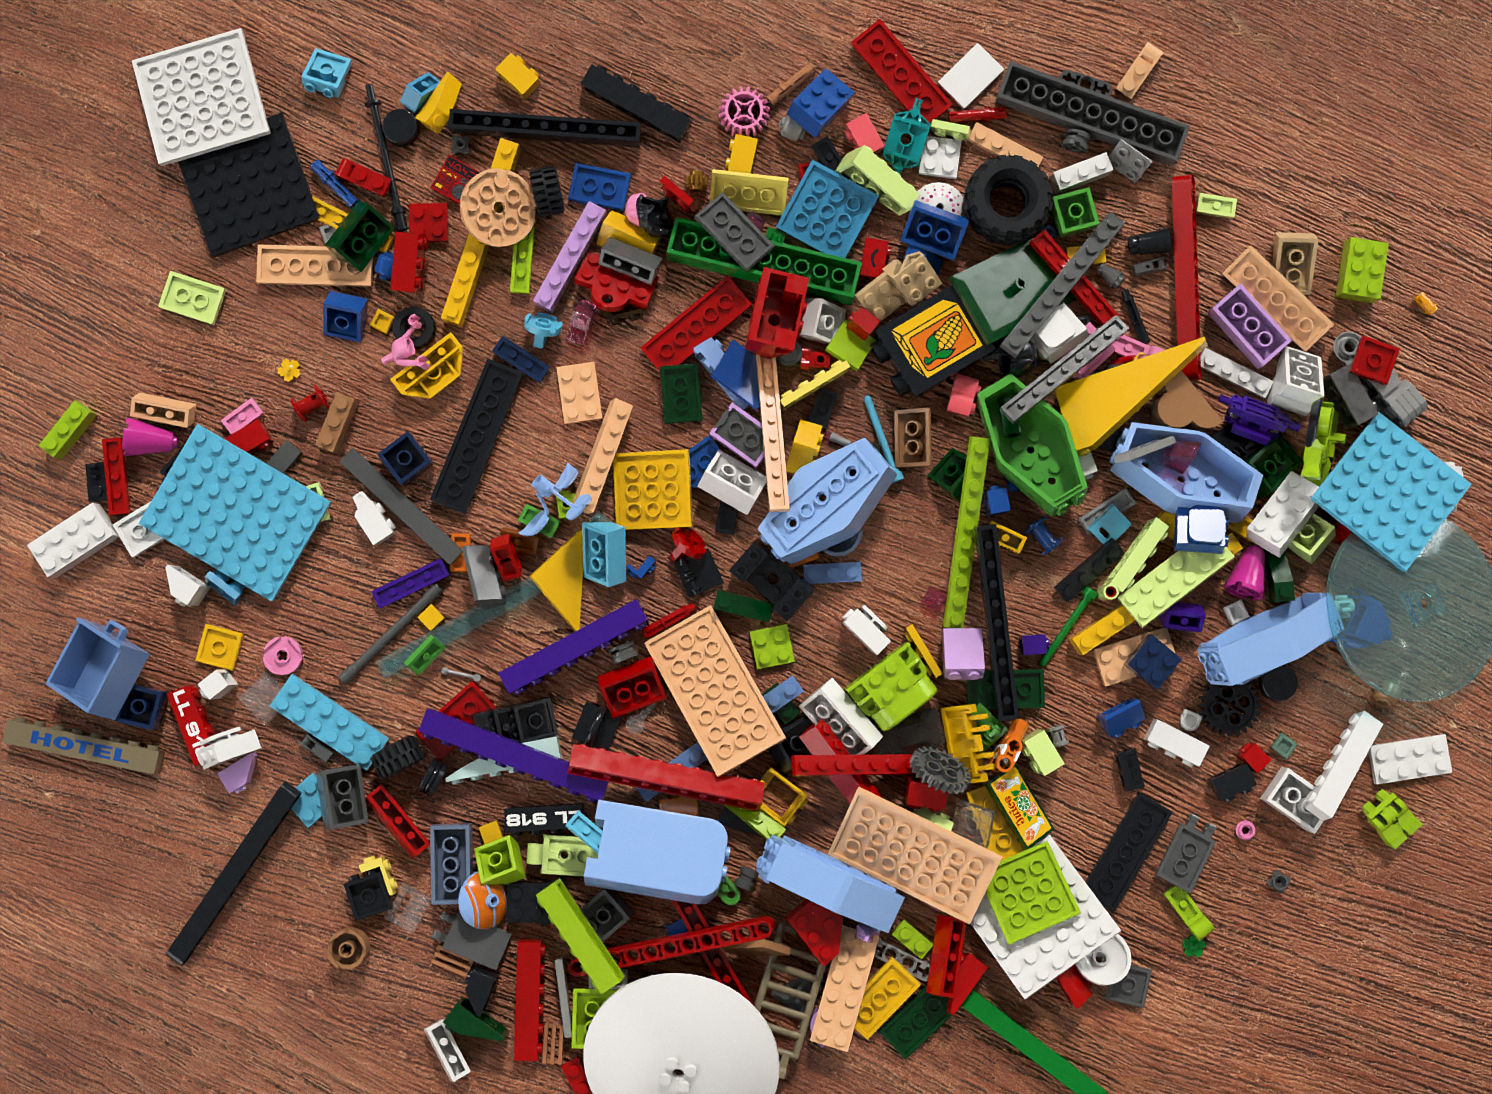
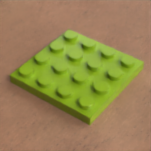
M1048 841L1002 860L985 892L1009 945L1081 914Z

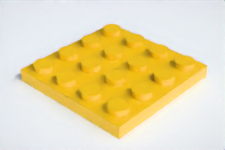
M688 449L615 453L613 470L616 524L624 526L625 530L693 527L690 453Z

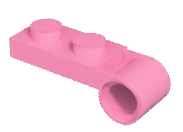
M1125 335L1112 344L1116 348L1113 353L1122 357L1137 355L1140 352H1144L1149 356L1164 351L1160 347L1146 345Z

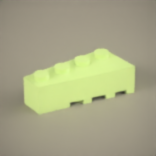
M865 145L847 153L835 170L840 175L843 172L850 177L849 180L879 195V202L899 216L909 212L914 201L920 195L911 184H908L901 178L899 173L893 171L884 160L880 159L871 148Z

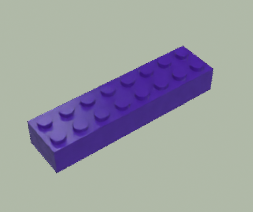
M636 599L504 669L498 674L509 694H520L528 689L527 685H537L545 680L544 676L548 674L549 676H554L562 671L561 667L565 665L571 667L579 662L578 658L582 656L587 658L595 654V649L598 647L604 649L612 645L613 639L618 638V640L629 636L628 631L634 628L638 631L646 627L647 624L645 622L649 621L639 600Z

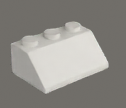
M718 450L697 487L748 515L767 481L766 476Z

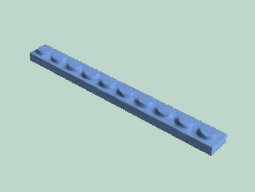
M792 675L765 694L763 698L771 712L774 713L804 692V690ZM697 742L668 763H679L684 767L693 768L708 758L699 742ZM637 788L646 802L660 793Z

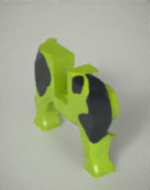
M1323 398L1316 400L1311 406L1303 457L1304 467L1301 472L1302 478L1317 486H1320L1331 472L1335 443L1345 444L1346 441L1345 434L1337 433L1339 412H1335L1334 403L1323 402Z

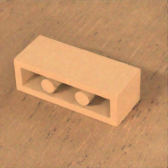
M138 393L132 397L130 416L188 428L195 421L196 404Z

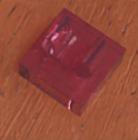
M929 586L920 603L938 612L947 595Z

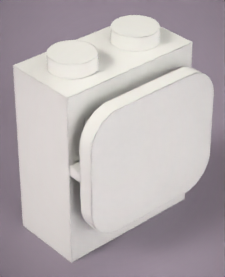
M1063 303L1054 310L1032 337L1031 341L1036 344L1043 360L1047 359L1051 364L1088 338V331L1083 323Z
M865 605L860 607L863 613L858 608L854 611L850 609L842 617L845 619L842 624L874 655H878L891 642L880 631V629L886 631L888 627Z
M236 727L200 741L201 746L205 744L210 745L197 751L199 763L203 766V769H207L260 749L261 745L255 730L239 735L235 733L241 731V728Z

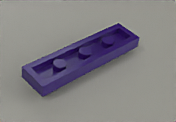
M440 558L371 592L379 609L449 577L450 574L443 559Z

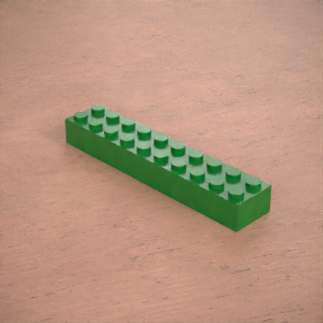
M678 217L675 218L667 248V261L759 283L764 267L808 277L809 282L806 295L847 305H852L862 262L770 240L775 245V248L746 273L698 222Z

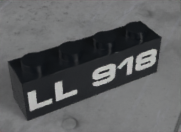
M583 803L506 807L504 809L505 832H510L512 836L522 835V831H530V834H541V830H549V833H560L561 829H568L565 825L578 810L584 815Z

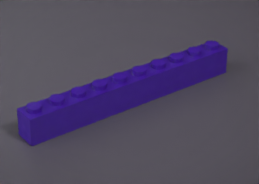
M431 708L426 710L418 730L423 733V737L432 740L434 737L441 739L440 743L451 747L452 744L459 746L458 750L468 754L472 751L477 753V757L488 761V758L495 760V764L506 768L508 765L513 767V771L522 775L525 772L532 775V779L540 782L543 779L550 782L549 785L558 789L561 786L565 787L573 795L579 796V793L586 795V799L591 802L597 803L598 800H603L609 784L607 781L567 774L569 761Z

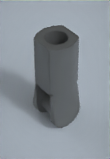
M1159 257L1132 265L1134 277L1168 269L1164 261L1166 257ZM1157 262L1158 268L1154 269L1153 263Z
M306 732V737L302 741L300 740L299 744L326 764L334 753ZM311 741L315 743V746L313 748L309 746Z

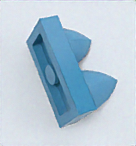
M219 570L209 571L205 575V583L236 606L240 602L244 585L238 581L227 584L229 576Z

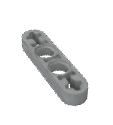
M878 940L877 946L882 948V945H885V947L882 949L881 956L878 955L880 951L876 949L874 957L887 962L889 959L885 957V952L888 949H893L896 952L895 959L901 965L905 958L913 960L912 967L905 968L914 977L922 981H928L929 975L925 974V976H922V972L916 969L917 962H920L918 966L922 969L929 967V971L930 964L884 940Z

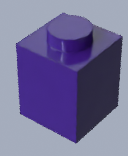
M1045 634L1019 636L1021 655L1047 653L1049 639L1045 637Z

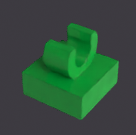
M768 227L766 237L769 240L784 243L786 233Z

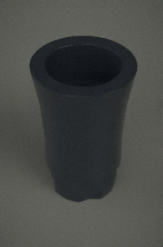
M1168 227L1127 238L1130 255L1171 253V237Z

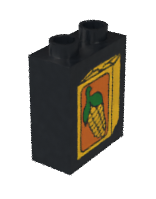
M953 285L878 328L874 334L877 341L870 344L871 350L879 363L882 365L889 360L896 374L890 377V381L898 395L903 397L909 393L912 400L919 398L956 376L957 373L959 374L983 360L995 350L993 344L987 346Z

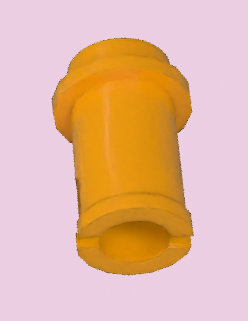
M1421 292L1420 295L1413 299L1425 311V315L1428 314L1430 316L1438 309L1437 303L1434 304L1424 292Z

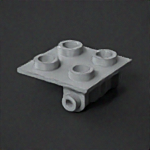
M1122 139L1108 156L1112 167L1134 183L1138 181L1152 163V160Z

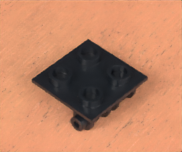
M1227 424L1211 437L1243 461L1258 450L1255 446L1257 442L1231 433L1232 424Z
M707 548L706 553L700 559L685 557L674 563L689 598L724 583L709 548Z

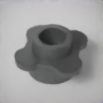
M454 135L452 137L453 147L451 151L454 154H468L470 152L469 142L471 139L469 136L459 137Z
M1274 870L1271 879L1267 880V885L1274 887L1278 893H1283L1290 883V877L1281 874L1280 870Z

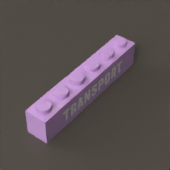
M590 201L587 203L533 300L535 305L553 313L602 226L603 221L607 217L605 209Z

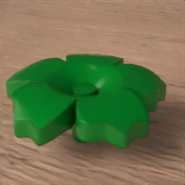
M1193 934L1189 936V940L1184 938L1182 941L1183 947L1186 948L1184 950L1186 956L1195 955L1197 958L1202 956L1203 950L1201 948L1206 947V942L1203 940L1198 941Z

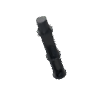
M1125 289L1121 293L1139 342L1147 345L1151 340L1144 327L1134 297L1130 295L1128 289Z

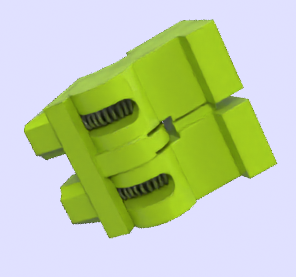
M1381 789L1375 795L1380 804L1375 807L1371 802H1367L1362 806V811L1383 842L1396 849L1408 839L1405 834L1411 836L1423 824L1394 793L1389 794Z

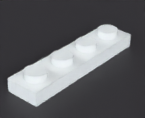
M1207 348L1201 353V369L1262 399L1266 398L1274 381Z

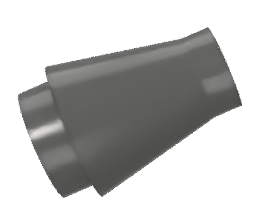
M1104 263L1096 271L1111 288L1114 287L1115 289H1118L1126 278L1123 272Z

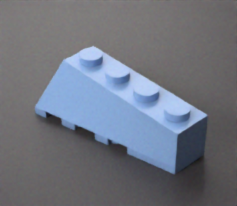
M711 337L694 347L693 352L700 363L712 375V372L724 355L722 351L724 347L717 339L714 341ZM717 382L735 405L744 411L750 407Z

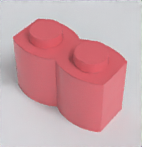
M957 373L945 412L968 418L970 414L973 415L976 404L973 403L974 397L978 396L981 390V385H978L979 380Z

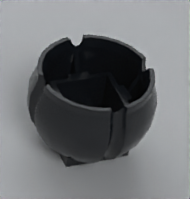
M1006 337L998 340L997 352L1000 353V356L997 357V361L1003 376L1011 373L1016 378L1028 374L1033 367H1037L1036 344L1031 340L1016 358L1000 347Z

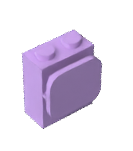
M943 628L942 663L944 678L949 680H977L983 678L985 665L982 628Z

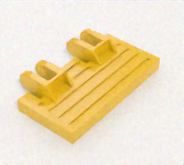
M976 704L941 708L948 755L952 753L953 758H959V762L965 763L963 767L969 768L968 772L971 773L970 777L972 778L970 783L989 781L988 774L980 773V771L996 769L993 763L983 764V758H992L995 755L994 752L977 753L983 751L981 734L974 735L973 733L990 730V725L977 726L976 719L983 720L988 718V713L970 715V713L977 712Z

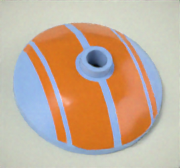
M479 871L470 875L463 883L458 899L459 910L465 922L478 929H489L499 924L507 914V884L482 885Z

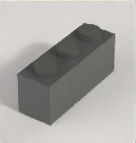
M609 237L601 249L598 264L651 285L659 273L662 258Z

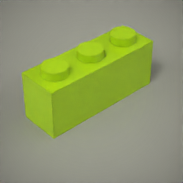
M74 400L38 446L52 457L62 460L97 414L85 404Z

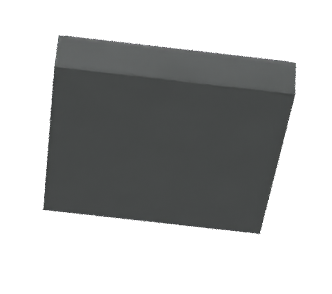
M1131 964L1127 975L1121 981L1107 986L1105 999L1144 1008L1152 970Z

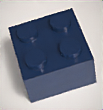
M409 431L377 454L399 484L404 487L435 464Z
M1151 634L1145 636L1123 665L1152 689H1159L1182 661V658Z
M134 683L115 722L149 730L160 729L169 691Z

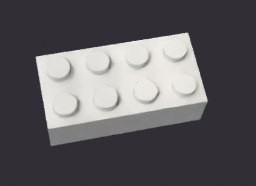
M1291 471L1247 527L1246 538L1280 558L1319 507L1310 499L1319 486Z
M91 503L27 546L46 576L57 578L119 538V535L102 506L97 503Z
M833 678L828 680L799 705L801 710L814 724L824 719L837 738L842 741L843 746L850 755H864L883 737Z

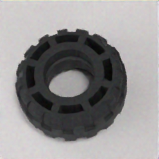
M1005 154L985 161L975 170L965 188L963 206L965 216L969 219L968 222L978 236L981 235L990 243L1010 246L1027 241L1042 229L1052 210L1053 190L1049 184L1048 176L1037 167L1038 164L1032 160L1024 159L1023 156H1006ZM1010 186L1018 190L1025 203L1023 211L1018 216L1010 218L996 213L990 204V195L995 188Z

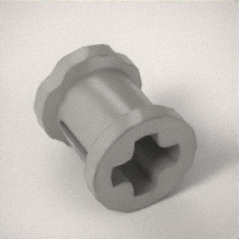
M1064 724L1047 729L1051 734L1054 747L1069 744V740H1066L1063 730Z

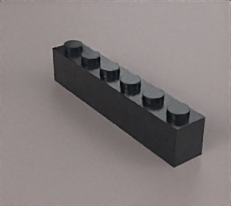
M591 64L580 83L582 90L681 144L691 126L689 115L682 111L678 113L673 110L670 104L657 101V98L650 93L644 94L640 91L639 87L632 83L628 85L623 82L624 80L616 74L610 75L604 67L600 65L596 67Z

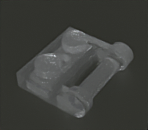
M402 882L399 887L400 891L393 901L394 908L386 911L383 917L413 934L431 903V897L413 888L408 883ZM406 894H411L412 896L401 916L397 917L395 914Z

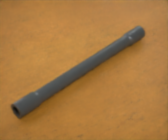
M435 583L425 592L419 601L338 676L339 679L345 684L349 683L381 649L444 591L440 585Z

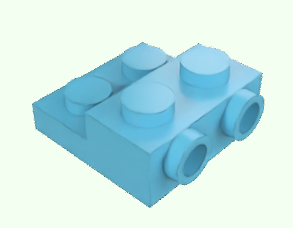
M315 48L301 76L303 87L309 92H315V90L323 92L328 98L333 96L339 97L346 83L345 77L352 65L351 59Z

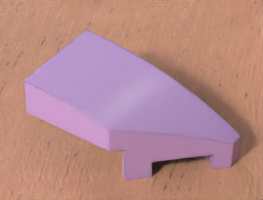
M859 923L857 924L855 938L872 943L874 935L879 936L881 930L877 933L870 926Z

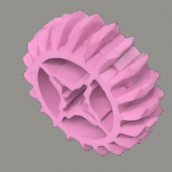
M740 86L739 92L732 89V95L726 93L727 99H722L721 103L723 105L719 106V111H721L719 118L723 119L721 125H726L725 131L732 129V136L737 132L738 135L746 134L748 137L749 133L756 136V130L762 132V126H767L766 120L769 119L767 112L770 111V108L766 106L768 101L762 100L763 94L761 93L756 96L757 90L754 89L751 93L749 86L746 88V91H743V88ZM745 99L750 101L747 103H742L739 100ZM733 105L737 113L734 115V119L731 120L728 112ZM756 105L760 111V115L757 120L754 119V115L752 114V111L754 110V107ZM741 110H747V115H741ZM741 122H747L749 125L742 126L738 124H740Z

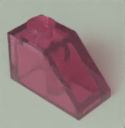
M1176 441L1170 447L1167 446L1162 454V457H1164L1162 465L1183 474L1195 459L1201 443Z

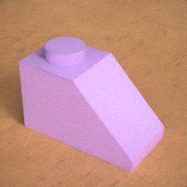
M256 752L250 753L217 773L228 793L236 792L238 794L247 789L246 785L252 780L258 756Z

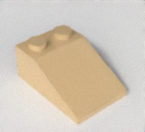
M1275 232L1272 266L1303 295H1311L1318 238L1314 233Z

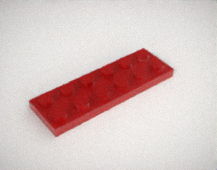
M881 19L877 20L851 42L852 47L906 111H910L913 108L915 98L922 99L920 114L931 124L933 119L936 120L952 107L953 104Z
M726 276L641 346L640 349L659 372V366L681 365L694 354V347L711 337L714 338L748 310L752 303L733 280Z

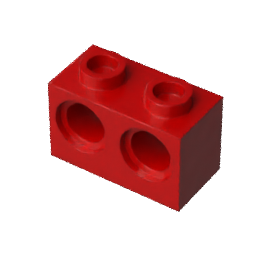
M510 534L492 538L490 550L503 582L521 577L522 564Z

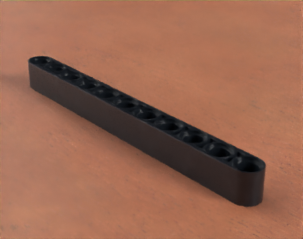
M286 781L279 787L166 952L167 957L180 966L187 962L299 799L301 791Z

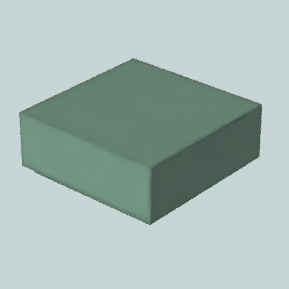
M1280 732L1269 748L1287 760L1298 744Z

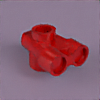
M803 347L800 370L829 368L831 354L812 351L809 347ZM819 356L823 357L824 362L819 363L817 358Z

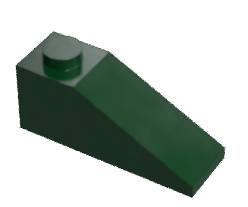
M1264 549L1269 603L1295 601L1294 583L1286 551L1279 558Z
M718 590L713 609L770 622L774 604Z

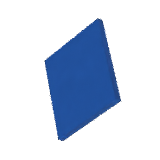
M733 339L712 372L711 377L753 409L757 410L760 406L756 356Z

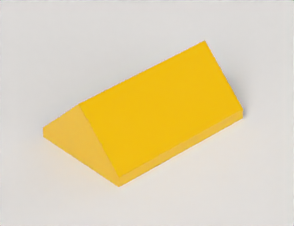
M611 210L602 223L596 245L603 247L609 237L655 254L662 236H651L641 227L630 223L626 216Z

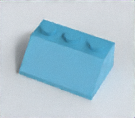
M613 522L582 523L583 577L607 587L626 582L625 527Z

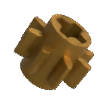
M692 170L690 171V176H685V187H689L690 192H703L704 187H708V176H704L703 171Z

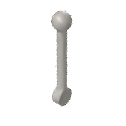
M447 667L441 669L442 674L449 673L467 677L476 682L481 680L479 674H466L449 670Z

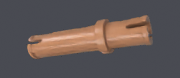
M809 62L786 82L780 83L776 90L765 97L768 103L773 107L781 99L788 97L791 91L817 72L815 66Z

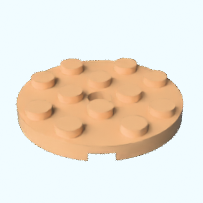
M498 168L488 169L475 175L464 187L460 198L461 218L468 232L478 241L493 247L509 246L522 240L534 225L536 204L533 192L528 183L518 174ZM496 202L503 206L501 213L494 211V204Z

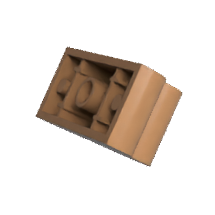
M1182 371L1157 392L1159 397L1153 401L1150 407V419L1157 426L1179 429L1185 426L1188 430L1204 432L1223 422Z

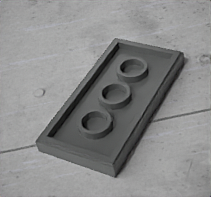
M723 192L694 217L746 273L775 248V245Z

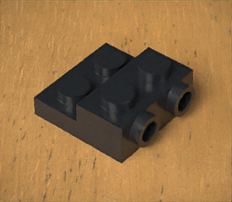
M378 868L366 871L367 875L361 877L359 874L348 877L349 881L343 884L355 921L394 908L381 870L378 871Z

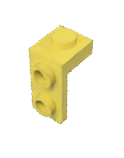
M374 855L363 859L364 863L359 865L361 873L380 866L389 895L395 894L398 885L396 879L391 876L390 870H392L389 859H386L385 855L376 859Z

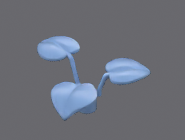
M567 463L555 485L543 475H539L534 479L531 486L538 492L536 496L540 499L544 510L535 515L528 525L518 532L520 535L533 536L540 532L547 524L549 510L543 499L544 496L548 498L554 494L571 508L566 514L568 520L577 518L584 511L585 507L592 501V497L589 494L581 495L573 504L558 493L562 489L569 487L578 475L576 468Z

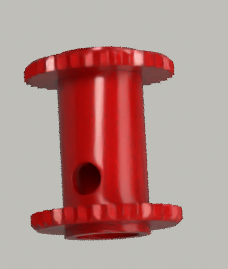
M314 385L315 392L297 402L294 398L290 400L295 413L304 422L307 421L305 415L324 405L327 409L330 408L326 395L317 385Z

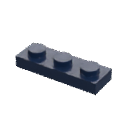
M504 336L501 337L492 350L494 354L540 384L551 369L548 365Z

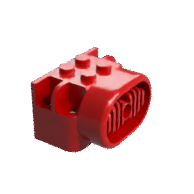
M766 267L763 268L745 343L746 350L753 351L755 354L757 353L760 357L766 359L777 358L794 351L796 339L799 338L804 321L802 320L807 309V303H804L809 282L808 277ZM769 322H775L777 326H772Z

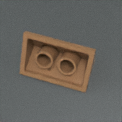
M931 408L894 410L895 468H925L931 466Z

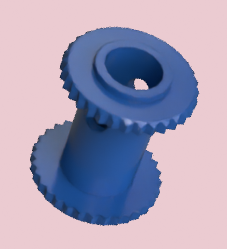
M1046 517L1038 519L1024 533L1027 535L1031 532L1045 549L1041 553L1043 556L1046 553H1050L1063 540L1062 537L1056 540L1042 523Z

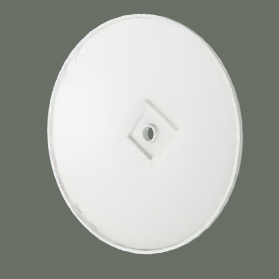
M664 973L651 975L631 982L617 990L601 1005L594 1015L584 1044V1069L593 1094H775L779 1080L780 1061L777 1044L769 1025L760 1012L746 998L730 987L715 980L693 974ZM680 1069L684 1074L677 1075L674 1070Z

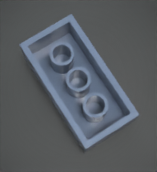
M473 823L433 824L430 826L431 905L458 904L461 887L465 880L473 874Z

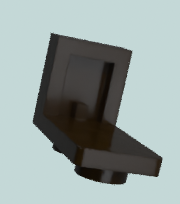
M609 299L602 300L605 303H610ZM600 309L601 316L605 315L607 324L611 323V325H619L622 323V320L627 319L636 321L641 319V316H644L643 309L616 315Z

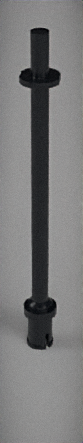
M366 84L365 87L369 101L365 103V107L371 109L386 177L392 179L389 187L393 203L391 216H394L396 231L404 232L409 230L405 217L406 209L400 204L387 144L382 130L378 106L382 102L376 100L373 84Z

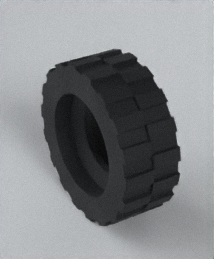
M405 307L402 311L398 312L397 316L394 317V323H392V331L396 340L406 333V323L409 317L415 314L421 318L420 321L423 323L424 330L420 336L409 338L413 341L415 349L426 348L436 336L435 320L428 311L421 307Z

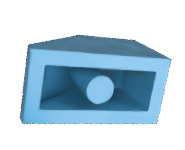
M427 72L407 84L400 102L413 113L418 112L422 109L440 81Z

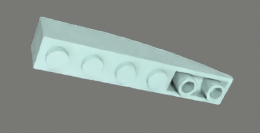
M558 736L522 743L562 759ZM479 758L448 776L446 782L452 781V784L464 782V778L471 777V781L482 779L484 774H490V777L502 775L501 771L509 770V773H514V768L508 765L506 768L495 764L496 761L488 758V761Z

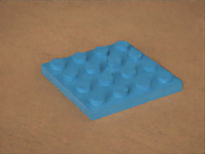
M812 159L776 228L821 253L846 258L879 195Z

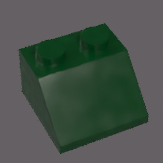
M952 448L927 475L947 495L959 503L961 500L966 456Z

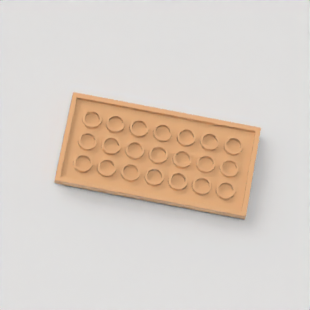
M711 605L644 643L717 777L724 775L786 739Z
M858 787L828 852V855L968 924L971 923L1003 857L861 787Z

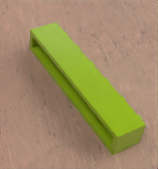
M559 878L536 894L539 905L546 910L550 922L556 925L560 937L570 946L572 955L580 961L582 970L590 976L594 988L603 994L620 983L625 975L561 879Z

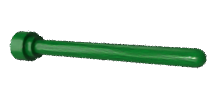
M1087 586L1085 587L1081 596L1082 600L1050 645L1047 653L1039 661L1041 667L1047 665L1088 603H1092V601L1097 599L1099 596L1097 592Z

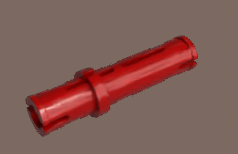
M984 107V109L948 112V120L950 123L1006 119V107Z

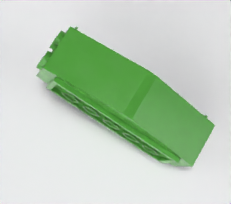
M1010 373L979 392L977 397V407L986 436L990 439L989 446L996 469L1004 478L1051 517L1055 515L1061 516L1068 511V507L1072 505L1077 506L1084 501L1088 488L1069 425L1059 412L1043 400L1019 419L1021 435L1015 438H1005L998 399L1007 396L1014 397L1027 387ZM1029 447L1034 448V452L1028 453L1027 449ZM1051 478L1055 480L1053 485L1048 483V480Z

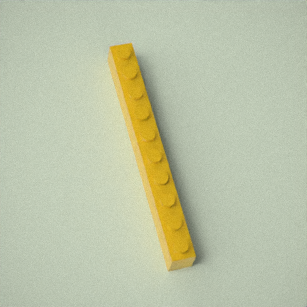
M500 138L490 169L498 168L514 172L521 153L520 145ZM496 202L494 204V211L501 213L502 204ZM470 233L441 316L445 323L461 328L463 327L489 249V245L478 241Z
M1233 533L1225 534L1229 538L1227 548L1233 555L1243 549ZM1120 604L1069 638V641L1079 655H1084L1134 622L1135 619Z

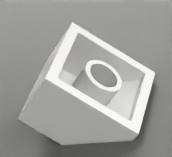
M805 298L804 303H807V309L802 321L804 323L799 336L811 341L829 344L844 321L846 309L821 298Z
M166 566L170 593L176 598L175 602L184 607L199 606L211 587L180 566Z

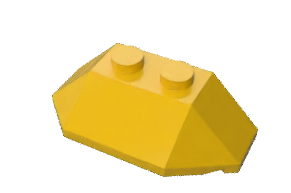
M451 332L422 354L428 358V361H426L430 365L428 370H424L419 366H406L390 379L402 395L431 399L461 376L463 347Z

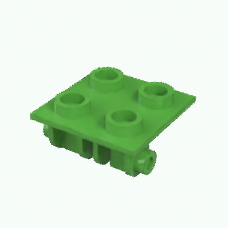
M979 703L976 706L977 712L970 713V715L988 713V718L983 720L976 719L977 726L990 725V730L973 732L974 735L981 734L983 751H979V753H984L1008 728Z

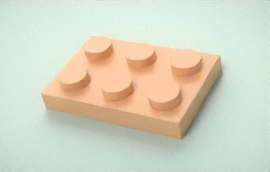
M595 362L556 367L564 424L603 419Z

